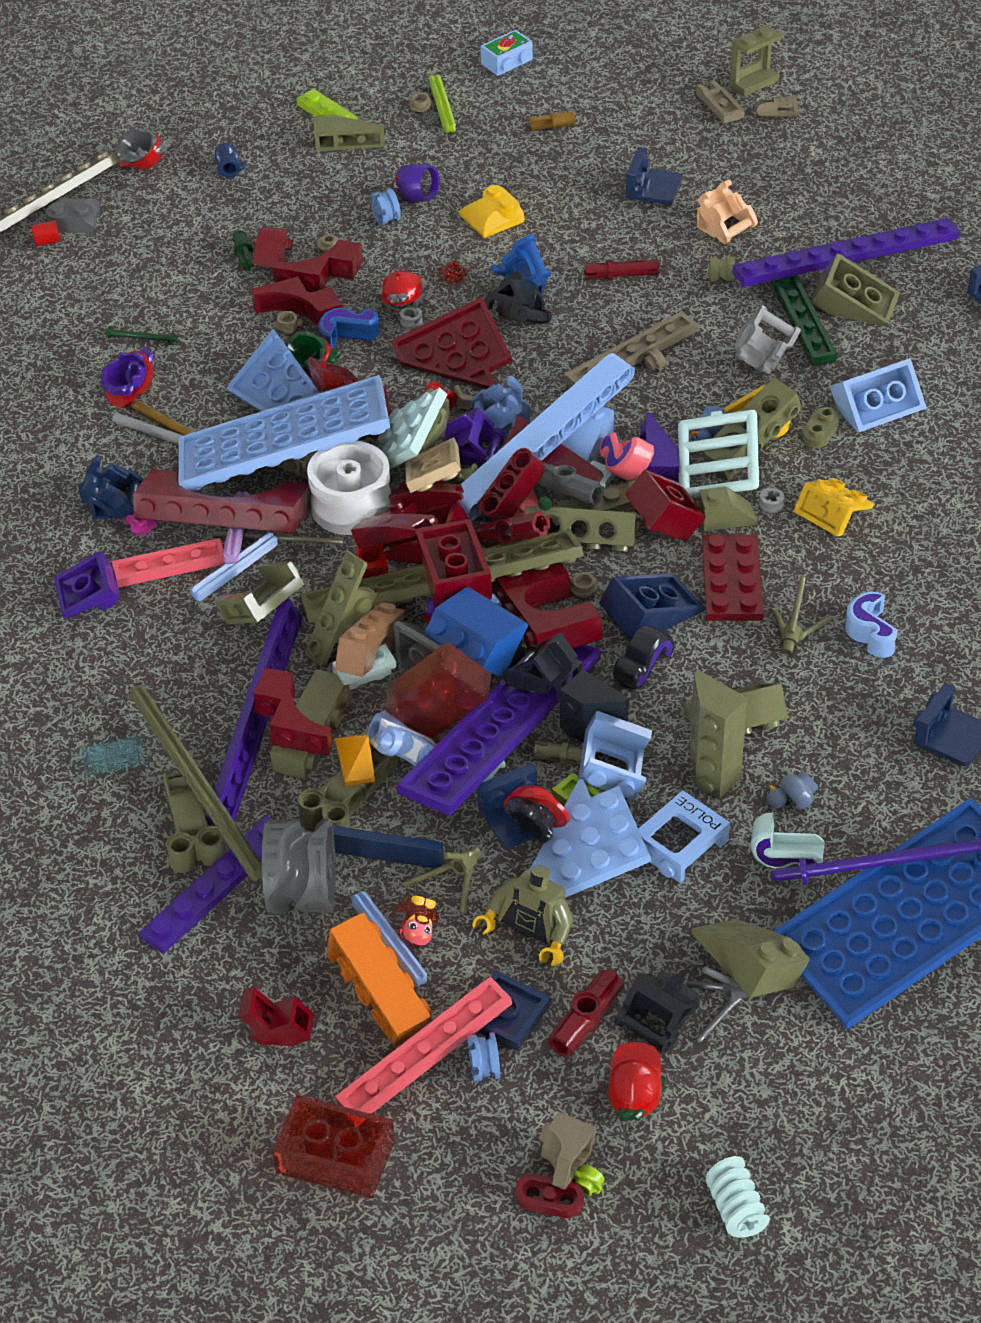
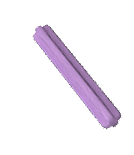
M238 491L235 497L250 496L247 491L243 493ZM228 528L223 552L225 563L231 562L235 564L238 562L245 528Z

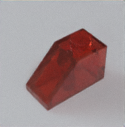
M311 357L307 361L312 382L320 393L342 387L344 381L352 380V383L359 381L347 368Z

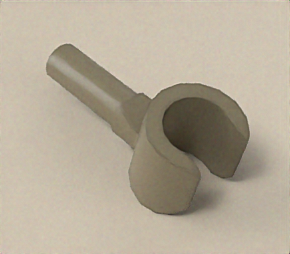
M455 385L453 389L457 394L456 408L471 410L473 395L463 394L460 387Z

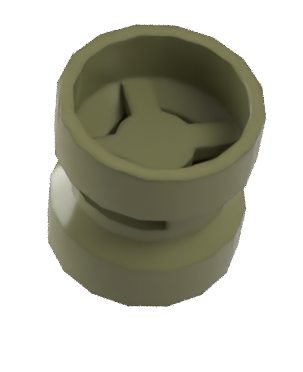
M709 257V282H717L720 277L727 282L735 281V276L732 274L735 257H726L725 259Z

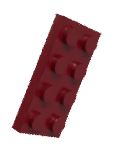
M702 535L706 621H763L764 612L758 535Z

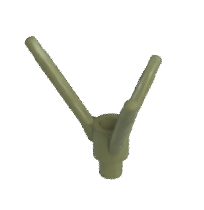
M804 575L800 576L790 624L785 626L777 609L773 610L782 637L781 642L783 646L781 652L787 655H791L794 647H797L798 643L806 636L833 620V617L829 615L804 631L797 625L806 580Z
M473 847L470 850H464L462 853L446 852L444 857L453 859L451 862L401 883V886L406 888L448 870H454L457 874L464 877L459 913L464 915L473 867L477 864V859L482 856L481 850Z

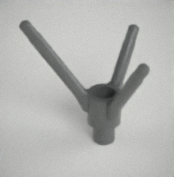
M703 967L702 972L723 983L687 981V986L721 990L728 1003L697 1036L696 1041L698 1043H701L729 1011L741 1002V999L748 998V995L734 979L707 967Z

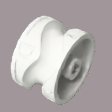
M362 441L342 442L326 451L318 450L310 459L307 471L311 490V512L315 521L322 528L336 534L352 535L351 529L363 518L378 516L388 510V506L391 504L388 497L391 494L388 485L390 482L389 461L383 451L376 446Z

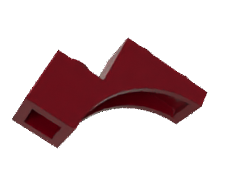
M338 239L331 249L315 258L298 262L276 261L272 267L274 283L299 277L307 292H316L324 289L330 276L354 280L363 263L362 243Z
M299 277L251 289L253 309L256 314L267 311H292L310 319L318 326L319 320L324 313L334 308H342V304L332 287L307 293Z
M265 668L253 695L256 713L273 716L270 723L272 745L329 756L333 748L331 728L311 721L297 709L293 702L295 696L293 673Z

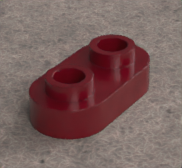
M527 1174L518 1180L516 1184V1200L525 1210L561 1218H572L577 1216L584 1207L583 1189L573 1181L564 1190L552 1185L553 1177L540 1174ZM529 1193H537L539 1196L537 1198H530L527 1195ZM563 1200H570L573 1203L564 1205L561 1202Z

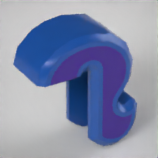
M334 308L324 313L319 320V337L324 338L331 348H334L337 337L371 341L377 338L380 333L378 314L370 309H362L361 314H356L349 309Z

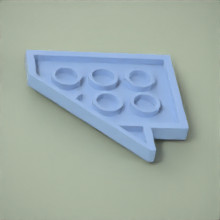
M578 780L564 806L570 821L565 827L552 828L553 838L543 844L529 870L531 871L532 867L536 865L547 867L550 870L549 880L564 887L566 898L651 862L650 855L620 786L590 797L584 780Z

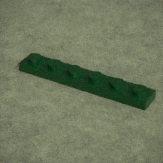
M795 275L770 281L792 326H797L801 329L798 339L811 365L837 362V352L798 276Z

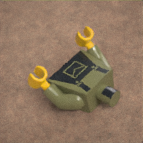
M536 865L532 867L531 871H525L519 877H512L501 885L486 906L489 908L486 914L476 917L472 925L473 928H476L480 925L481 920L484 919L487 922V928L483 934L489 933L495 929L496 921L494 917L498 914V921L549 946L551 945V947L541 950L539 960L541 963H546L550 953H552L553 960L551 966H557L564 960L560 947L566 943L573 923V916L567 901H565L564 887L549 880L550 870L547 867Z

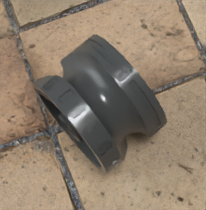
M325 818L318 822L313 832L306 831L301 826L299 819L265 821L262 839V881L265 907L269 915L287 913L291 908L292 902L295 903L297 910L304 913L333 912L336 889L334 833L330 818Z

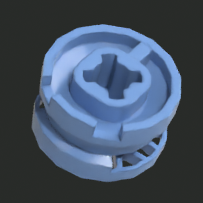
M388 188L383 193L374 192L371 194L372 211L380 226L388 224V221L394 220L397 222L401 219L400 205L393 189Z
M489 1033V1040H486L485 1037H477L476 1034L468 1035V1050L473 1082H479L484 1077H490V1072L494 1073L495 1079H500V1063L495 1033Z

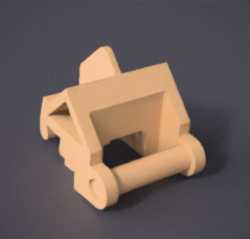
M729 179L722 182L715 190L705 192L697 200L700 204V207L697 208V228L713 238L717 237L723 244L730 242L732 237L748 227L753 228L758 224L751 205H746L741 195H738L737 192L732 193L730 189L728 190V186L732 184ZM731 216L740 221L728 229L724 224V221Z

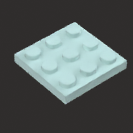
M438 388L431 393L426 392L418 400H411L405 407L401 409L396 408L389 415L390 428L385 429L379 435V444L377 446L387 456L389 469L418 455L447 396V393L442 389Z

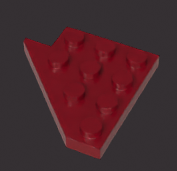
M482 297L390 341L402 366L488 389L493 384L497 385L491 372L514 362Z

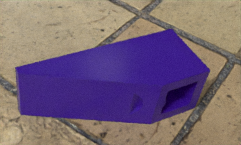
M646 412V423H640V439H645V442L654 446V455L646 470L678 482L679 449L651 413Z

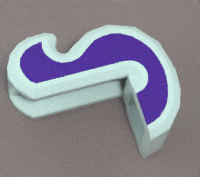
M773 812L762 814L755 820L752 831L751 851L754 858L764 866L771 868H785L793 864H799L800 866L799 858H805L807 865L823 862L825 842L817 834L774 832Z

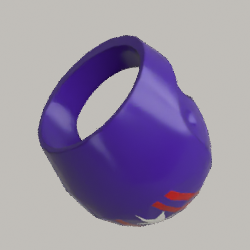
M428 164L405 165L396 172L393 185L398 196L406 202L418 203L429 201L438 193L440 176L438 170ZM427 169L430 172L432 182L429 192L423 196L420 189L421 178Z

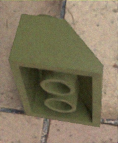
M763 682L734 689V691L747 698L745 734L751 733L752 727L762 725L763 729L780 726V720L789 718L781 683ZM692 700L681 702L691 723Z

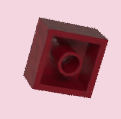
M645 469L625 494L632 503L630 505L631 508L644 519L643 524L654 533L657 531L662 532L670 539L678 538L687 541L706 518L705 514L681 483Z

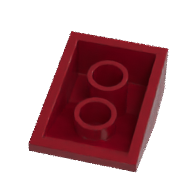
M459 501L426 508L415 513L435 515L438 521L435 525L469 519ZM416 536L382 544L386 560L423 564Z
M470 519L415 529L429 590L435 607H438L466 587L475 590L488 599H492L491 572Z

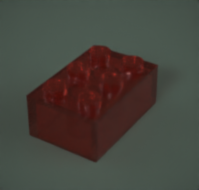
M446 642L389 684L385 711L412 730L432 739L489 698L492 673Z
M296 1095L272 1151L276 1173L373 1199L395 1143L393 1119Z

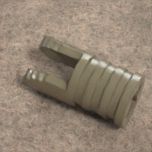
M782 96L763 101L758 100L754 108L756 113L762 117H797V97Z

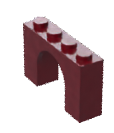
M562 563L550 564L548 568L543 570L522 571V574L514 577H507L506 575L496 577L497 589L494 590V594L502 603V607L529 624L523 635L527 648L531 644L539 645L541 641L559 632L563 634L572 648L603 639L601 615L590 601L555 611L535 609L541 605L571 597L569 573Z

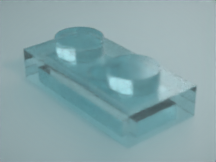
M140 736L81 748L87 776L146 765Z

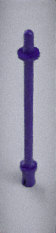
M981 839L808 865L805 858H799L800 866L776 869L772 872L771 877L777 882L802 878L803 885H808L809 877L981 852Z

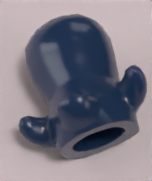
M221 143L215 148L214 156L218 165L217 171L219 175L232 178L239 171L245 169L247 163L245 161L239 162V154L234 145Z

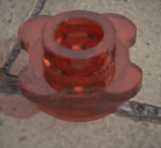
M452 261L447 263L446 266L440 267L439 274L444 275L446 282L458 283L463 279V276L468 274V269L460 266L458 261Z

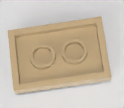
M455 438L433 446L405 461L406 484L410 493L416 490L418 492L425 491L432 487V483L441 479L443 481L450 480L458 474V471H461L459 447Z

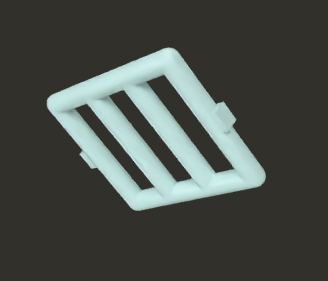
M755 410L723 414L722 411L711 412V416L682 420L678 423L679 483H681L691 498H699V490L728 487L734 492L758 488L757 413ZM746 421L747 433L689 442V430ZM747 444V456L689 465V453ZM748 467L747 480L690 488V475Z

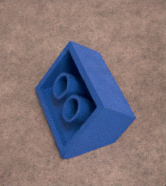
M466 587L436 607L424 634L479 670L503 676V672L508 668L529 624L475 590Z

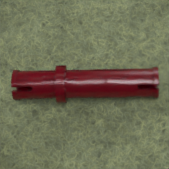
M606 260V263H585L584 277L585 280L594 278L613 280V277L659 275V260L624 262Z

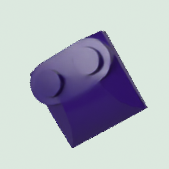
M101 551L54 577L61 613L65 619L94 606L100 610L111 608L119 598L120 592L114 570L107 557Z

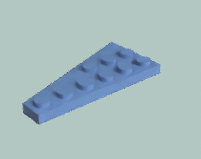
M274 329L271 330L226 388L230 394L259 412L320 393Z

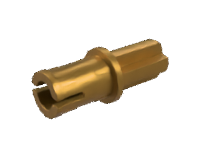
M574 111L555 114L550 112L547 116L529 119L530 130L547 128L556 130V128L575 126L576 123Z

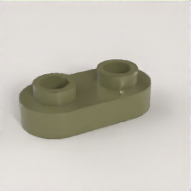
M830 407L817 409L803 430L804 443L813 448L826 446L839 425V413Z

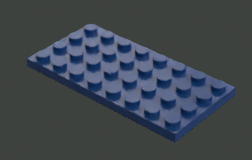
M970 797L891 852L981 839V807ZM981 852L864 869L773 932L790 937L799 944L801 950L810 958L801 977L848 1030L981 938Z

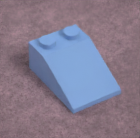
M602 406L561 444L591 463L600 453V444L603 438L614 432V410Z

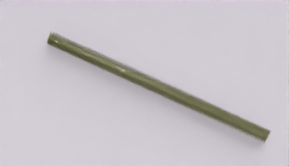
M139 685L137 688L132 686L129 692L132 694L130 697L133 702H135L137 708L189 784L193 793H195L199 802L203 805L215 826H217L250 879L257 881L259 878H262V862L255 854L250 844H248L249 842L240 832L241 830L232 820L233 818H231V815H229L217 794L210 787L211 785L204 778L205 776L198 769L199 767H197L182 742H180L176 733H174L172 727L168 724L150 694H148L146 688L143 685Z

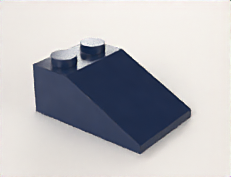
M673 573L612 577L599 602L607 612V615L617 623L628 638H631L634 632L643 625H652L664 631L705 610V607Z

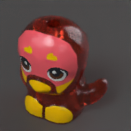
M411 895L405 901H401L396 905L395 912L406 913L400 927V939L405 945L412 948H422L430 943L433 923L438 922L439 913L435 908V900L419 895Z

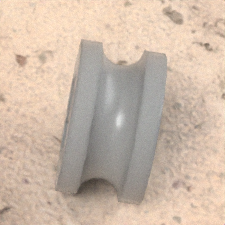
M407 306L400 311V323L404 328L415 329L422 325V310L420 308Z
M767 488L760 493L759 506L764 512L777 513L783 509L784 493L781 490Z

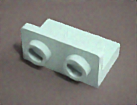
M384 644L378 648L373 668L363 677L335 671L336 661L332 662L333 673L338 675L342 684H349L351 690L359 685L373 680H381L385 676L392 674L391 669L396 668V660L387 645Z

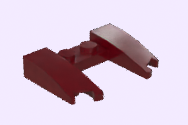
M434 482L432 487L425 491L418 492L416 490L411 493L407 484L400 485L388 496L391 504L386 512L378 516L363 518L351 529L358 549L416 536L415 529L435 525L438 523L435 515L415 513L418 510L462 500L464 498L462 485Z

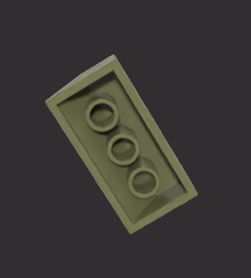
M697 669L694 672L690 735V758L695 785L706 794H712L720 799L741 778L747 698Z

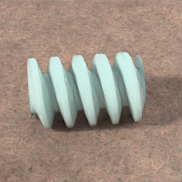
M739 1156L725 1158L711 1167L705 1180L711 1189L710 1192L713 1199L716 1200L715 1203L720 1211L722 1221L726 1223L725 1227L728 1234L738 1238L749 1237L761 1232L768 1225L770 1219L768 1215H763L765 1212L764 1204L759 1202L760 1195L754 1191L755 1184L749 1179L750 1173L748 1169L744 1168V1159Z

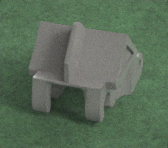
M761 304L755 314L739 330L735 342V347L738 348L735 356L746 362V365H751L768 376L777 366L785 350L793 346L801 329L797 326L792 327L767 311V307ZM762 319L787 335L783 341H776L762 332L763 329L758 326L760 320Z

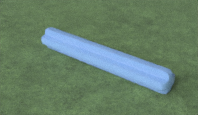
M271 532L266 533L240 552L237 563L223 564L190 589L191 596L197 601H202L278 545V538Z
M365 892L353 895L351 898L352 906L358 914L364 912L369 921L373 920L377 924L381 933L380 939L386 947L390 946L395 952L398 960L397 965L403 973L407 972L410 975L415 987L425 984L427 973Z

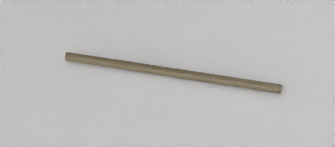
M213 531V536L227 537V532ZM244 533L243 538L259 539L265 534ZM275 535L280 541L343 544V539Z

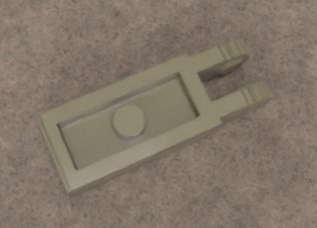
M715 80L708 82V89L702 84L696 85L695 91L697 96L704 101L723 124L744 118V109Z

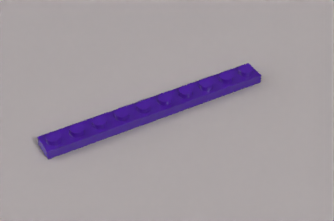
M942 218L931 222L919 223L890 231L878 232L867 236L734 264L732 274L743 287L825 269L837 253L854 263L952 241L959 238L961 231L949 218Z
M287 598L277 606L214 788L215 794H217L234 822L270 717L256 713L253 692L265 668L285 672L303 618L290 598ZM206 812L205 817L212 826H215L209 814H207Z

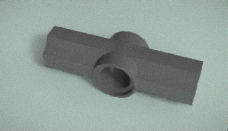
M544 463V473L536 483V486L552 491L553 498L566 501L574 499L593 507L600 503V499L604 495V486L600 485V482L577 475L576 469L572 466L560 465L555 467Z

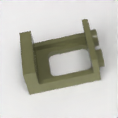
M765 25L732 40L729 87L745 97L779 81V73L770 68L772 43L782 39V34L772 27ZM759 49L758 58L755 61L740 67L741 51L747 55Z
M291 561L260 564L257 568L265 580L262 584L249 593L220 595L214 600V603L227 624L258 623L305 585L300 577L298 568Z

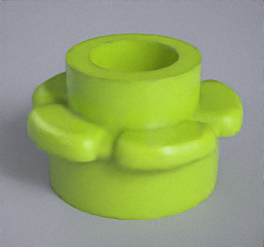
M583 1164L578 1171H575V1183L580 1185L584 1195L600 1194L605 1178L597 1169Z

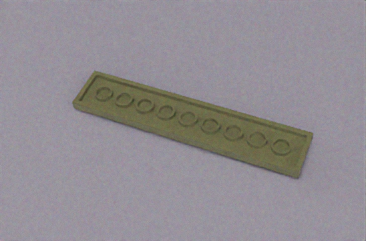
M570 529L482 550L491 572V582L496 577L505 575L507 577H514L522 574V571L529 569L543 570L548 568L550 564L558 562L563 564L576 561V558L584 556L582 545ZM423 564L364 578L359 584L360 587L371 588L377 593L371 610L380 603H407L412 601L414 597L422 595L432 597ZM331 587L300 594L302 606L309 623H317Z

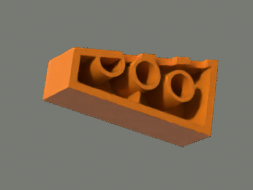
M364 912L330 929L326 956L331 963L338 960L341 968L340 975L346 983L353 980L358 999L365 1006L371 1004L373 1007L371 1009L373 1019L394 1047H396L430 1023L432 1012L424 998L419 999L415 993V986L410 975L407 972L403 973L397 965L398 960L393 949L390 946L386 947L380 939L381 933L377 924L373 920L369 921Z

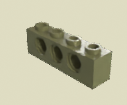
M775 377L740 410H755L757 413L758 453L772 437L778 435L781 428L790 419L797 416L802 408L797 392ZM746 421L726 424L713 438L747 433ZM747 444L704 450L701 453L705 462L747 456ZM743 468L718 471V473L729 480Z
M525 505V514L542 511L545 516L549 517V520L556 519L560 524L559 531L570 529L573 533V525L577 521H584L587 525L586 534L581 537H577L575 534L574 536L580 543H584L585 549L600 550L601 544L612 545V551L628 552V546L635 547L637 513L551 507L549 510L544 511L539 506ZM605 523H611L615 527V533L609 539L603 538L600 534V528Z

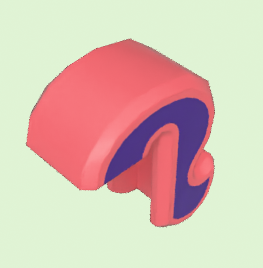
M613 432L603 438L600 444V454L606 458V469L611 474L625 481H632L639 477L651 463L654 455V446L638 437L620 443L618 442L617 434Z

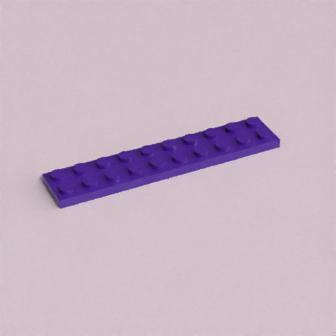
M585 644L572 648L577 654V659L582 661L583 670L587 672L601 659V650ZM572 673L566 678V683L572 679ZM502 679L397 784V794L451 816L560 702V699L556 697L557 690L551 686V690L547 694L543 693L541 695L531 690L523 692L507 684Z

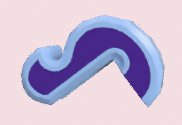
M866 592L855 597L847 606L845 631L850 638L857 642L868 643L867 651L871 655L878 658L890 657L895 652L897 629L878 617L884 609L885 595L879 592Z

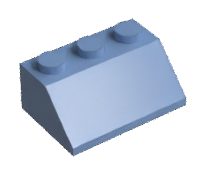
M911 358L830 386L837 410L857 432L926 409Z

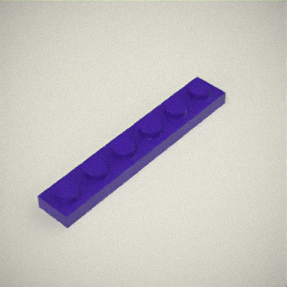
M269 816L264 817L244 836L261 862L264 824L266 820H273ZM231 848L139 931L142 940L164 954L248 876Z

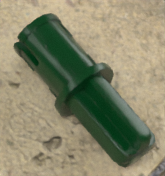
M236 231L232 235L235 245L234 254L239 259L240 266H243L245 270H249L250 267L254 266L253 247L248 241L246 232Z

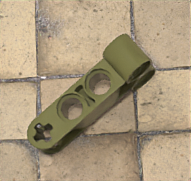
M370 743L375 782L345 786L342 770H340L321 790H304L298 796L301 824L307 828H315L318 822L325 818H330L333 826L351 828L350 817L395 769L399 756L389 757L384 755Z
M165 772L162 773L176 834L171 835L166 841L171 869L175 872L186 873L196 866L197 861H202L204 864L212 866L227 852L223 836L217 826H207L203 807L181 772L166 775Z

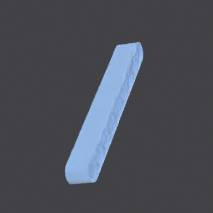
M614 353L607 355L461 484L464 490L462 493L464 498L459 500V503L468 518L473 521L482 514L478 507L481 497L516 450L527 448L542 461L631 381L635 372L634 367Z

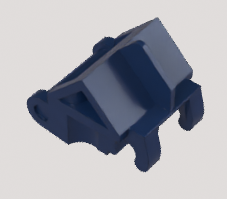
M95 456L87 466L85 480L78 486L82 503H89L92 519H120L122 516L126 518L128 515H133V492L144 479L132 469L125 470L117 464L113 465L110 463L106 468L100 467L101 457ZM129 487L128 499H126L125 494L118 489H125Z

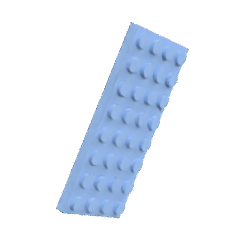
M380 375L180 436L179 485L187 490L196 491L209 483H222L235 475H248L261 467H274L287 459H300L316 450L326 451L342 442L351 443L358 440L359 437L368 434L377 435L384 432L385 429L390 428Z

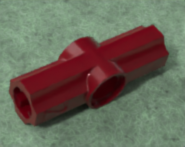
M542 511L480 524L476 534L479 542L484 547L509 544L547 535L550 521L549 517L545 516Z
M610 969L600 970L587 988L573 997L572 1007L548 1037V1044L554 1049L555 1053L564 1058L566 1056L572 1057L589 1033L599 1028L602 1016L624 989V981L616 972Z

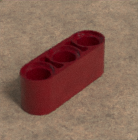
M527 448L516 450L481 497L478 505L479 511L490 521L512 517L542 477L545 470L544 463Z

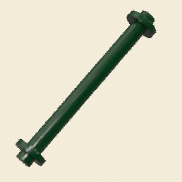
M108 326V329H105V335L109 339L112 336L167 341L171 345L178 342V336L175 333H171L170 336L114 330L112 326Z
M544 488L537 489L535 494L538 499L539 508L544 511L549 510L552 506V501L548 497V491Z

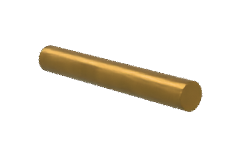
M136 401L133 405L135 411L172 432L181 435L194 432L140 401Z

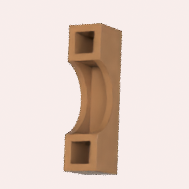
M380 603L339 637L335 671L360 677L366 675L373 668L379 646L386 644L389 650H393L396 647L394 624L397 621L403 622L405 610L398 609L391 603Z

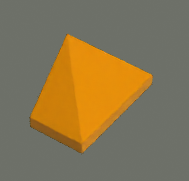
M359 734L335 738L345 786L375 782L368 735Z

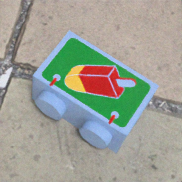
M517 30L481 45V64L497 76L533 60L532 41Z

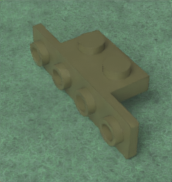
M346 552L305 650V656L319 666H326L335 642H339V637L371 610L377 595L371 588L359 586L366 570L367 562L351 552Z

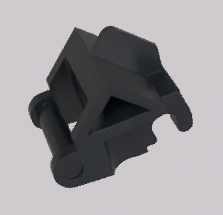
M519 271L513 272L502 280L500 286L494 291L489 290L484 301L488 310H492L493 303L497 301L495 311L499 313V316L508 319L539 324H548L552 319L551 312L544 309L545 302L536 283L524 281Z
M559 632L541 641L539 645L531 644L527 648L526 654L513 667H509L503 672V679L507 684L523 692L531 690L541 695L543 693L547 694L551 690V686H553L557 690L556 697L560 699V689L567 684L566 678L571 673L573 674L572 678H574L583 670L582 661L577 659V654L563 634Z
M661 971L657 976L651 973L638 974L623 1003V1007L615 1017L614 1023L619 1027L625 1026L656 1046V1050L664 1055L678 1040L679 1028L684 1025L686 1020L699 1007V993L681 983L682 975L679 973L667 974ZM651 1010L665 1020V1035L663 1036L633 1015L637 1013L644 1017Z

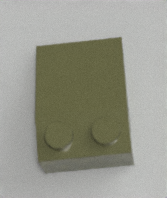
M837 253L822 271L810 301L829 315L887 326L900 292Z
M739 919L694 927L691 931L693 936L750 998L795 987L810 961V958L801 950L799 944L790 937Z

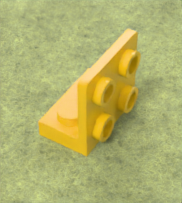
M830 478V480L818 479L813 482H805L793 512L833 535L841 536L852 512L872 509L874 503L867 500L868 496L866 494L845 488L846 484L841 480Z

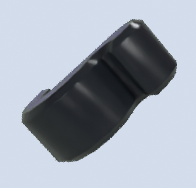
M652 625L641 626L630 638L624 657L617 659L613 668V678L633 690L641 688L659 655L662 653L671 658L674 650L672 636Z

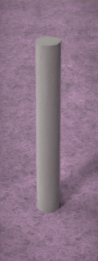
M115 413L113 416L114 423L178 445L179 437L183 436L119 413Z

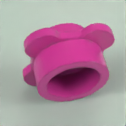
M134 514L128 515L125 518L126 524H129L131 527V532L136 535L148 534L156 527V520L134 518Z

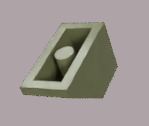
M728 487L699 490L698 507L706 516L701 523L704 531L757 525L758 521L752 503Z

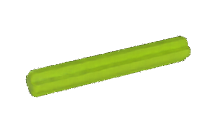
M438 74L435 76L431 75L429 77V85L445 133H454L456 131V123L441 76Z

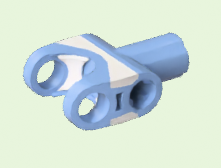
M387 710L377 713L367 730L369 742L380 753L389 757L399 756L414 766L436 746L430 737L408 729L392 712Z

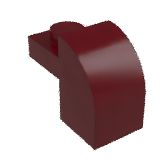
M263 226L260 229L255 245L253 265L273 267L276 261L284 262L285 250L293 248V240L287 239L288 229Z
M252 986L243 990L238 1017L250 1026L249 1038L263 1045L294 1046L310 1040L314 1012L295 996L273 1003L257 988Z

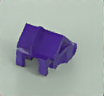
M477 407L466 414L449 420L443 442L455 438L459 447L460 464L471 466L475 463L480 468L499 451L500 443L504 442L505 433L500 429L494 428L495 424ZM481 442H490L487 452L480 446Z

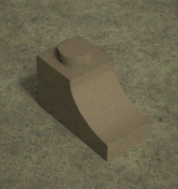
M561 1112L557 1114L551 1123H545L539 1140L543 1142L541 1157L547 1159L555 1170L552 1185L564 1190L575 1176V1171L580 1169L591 1154L596 1126Z

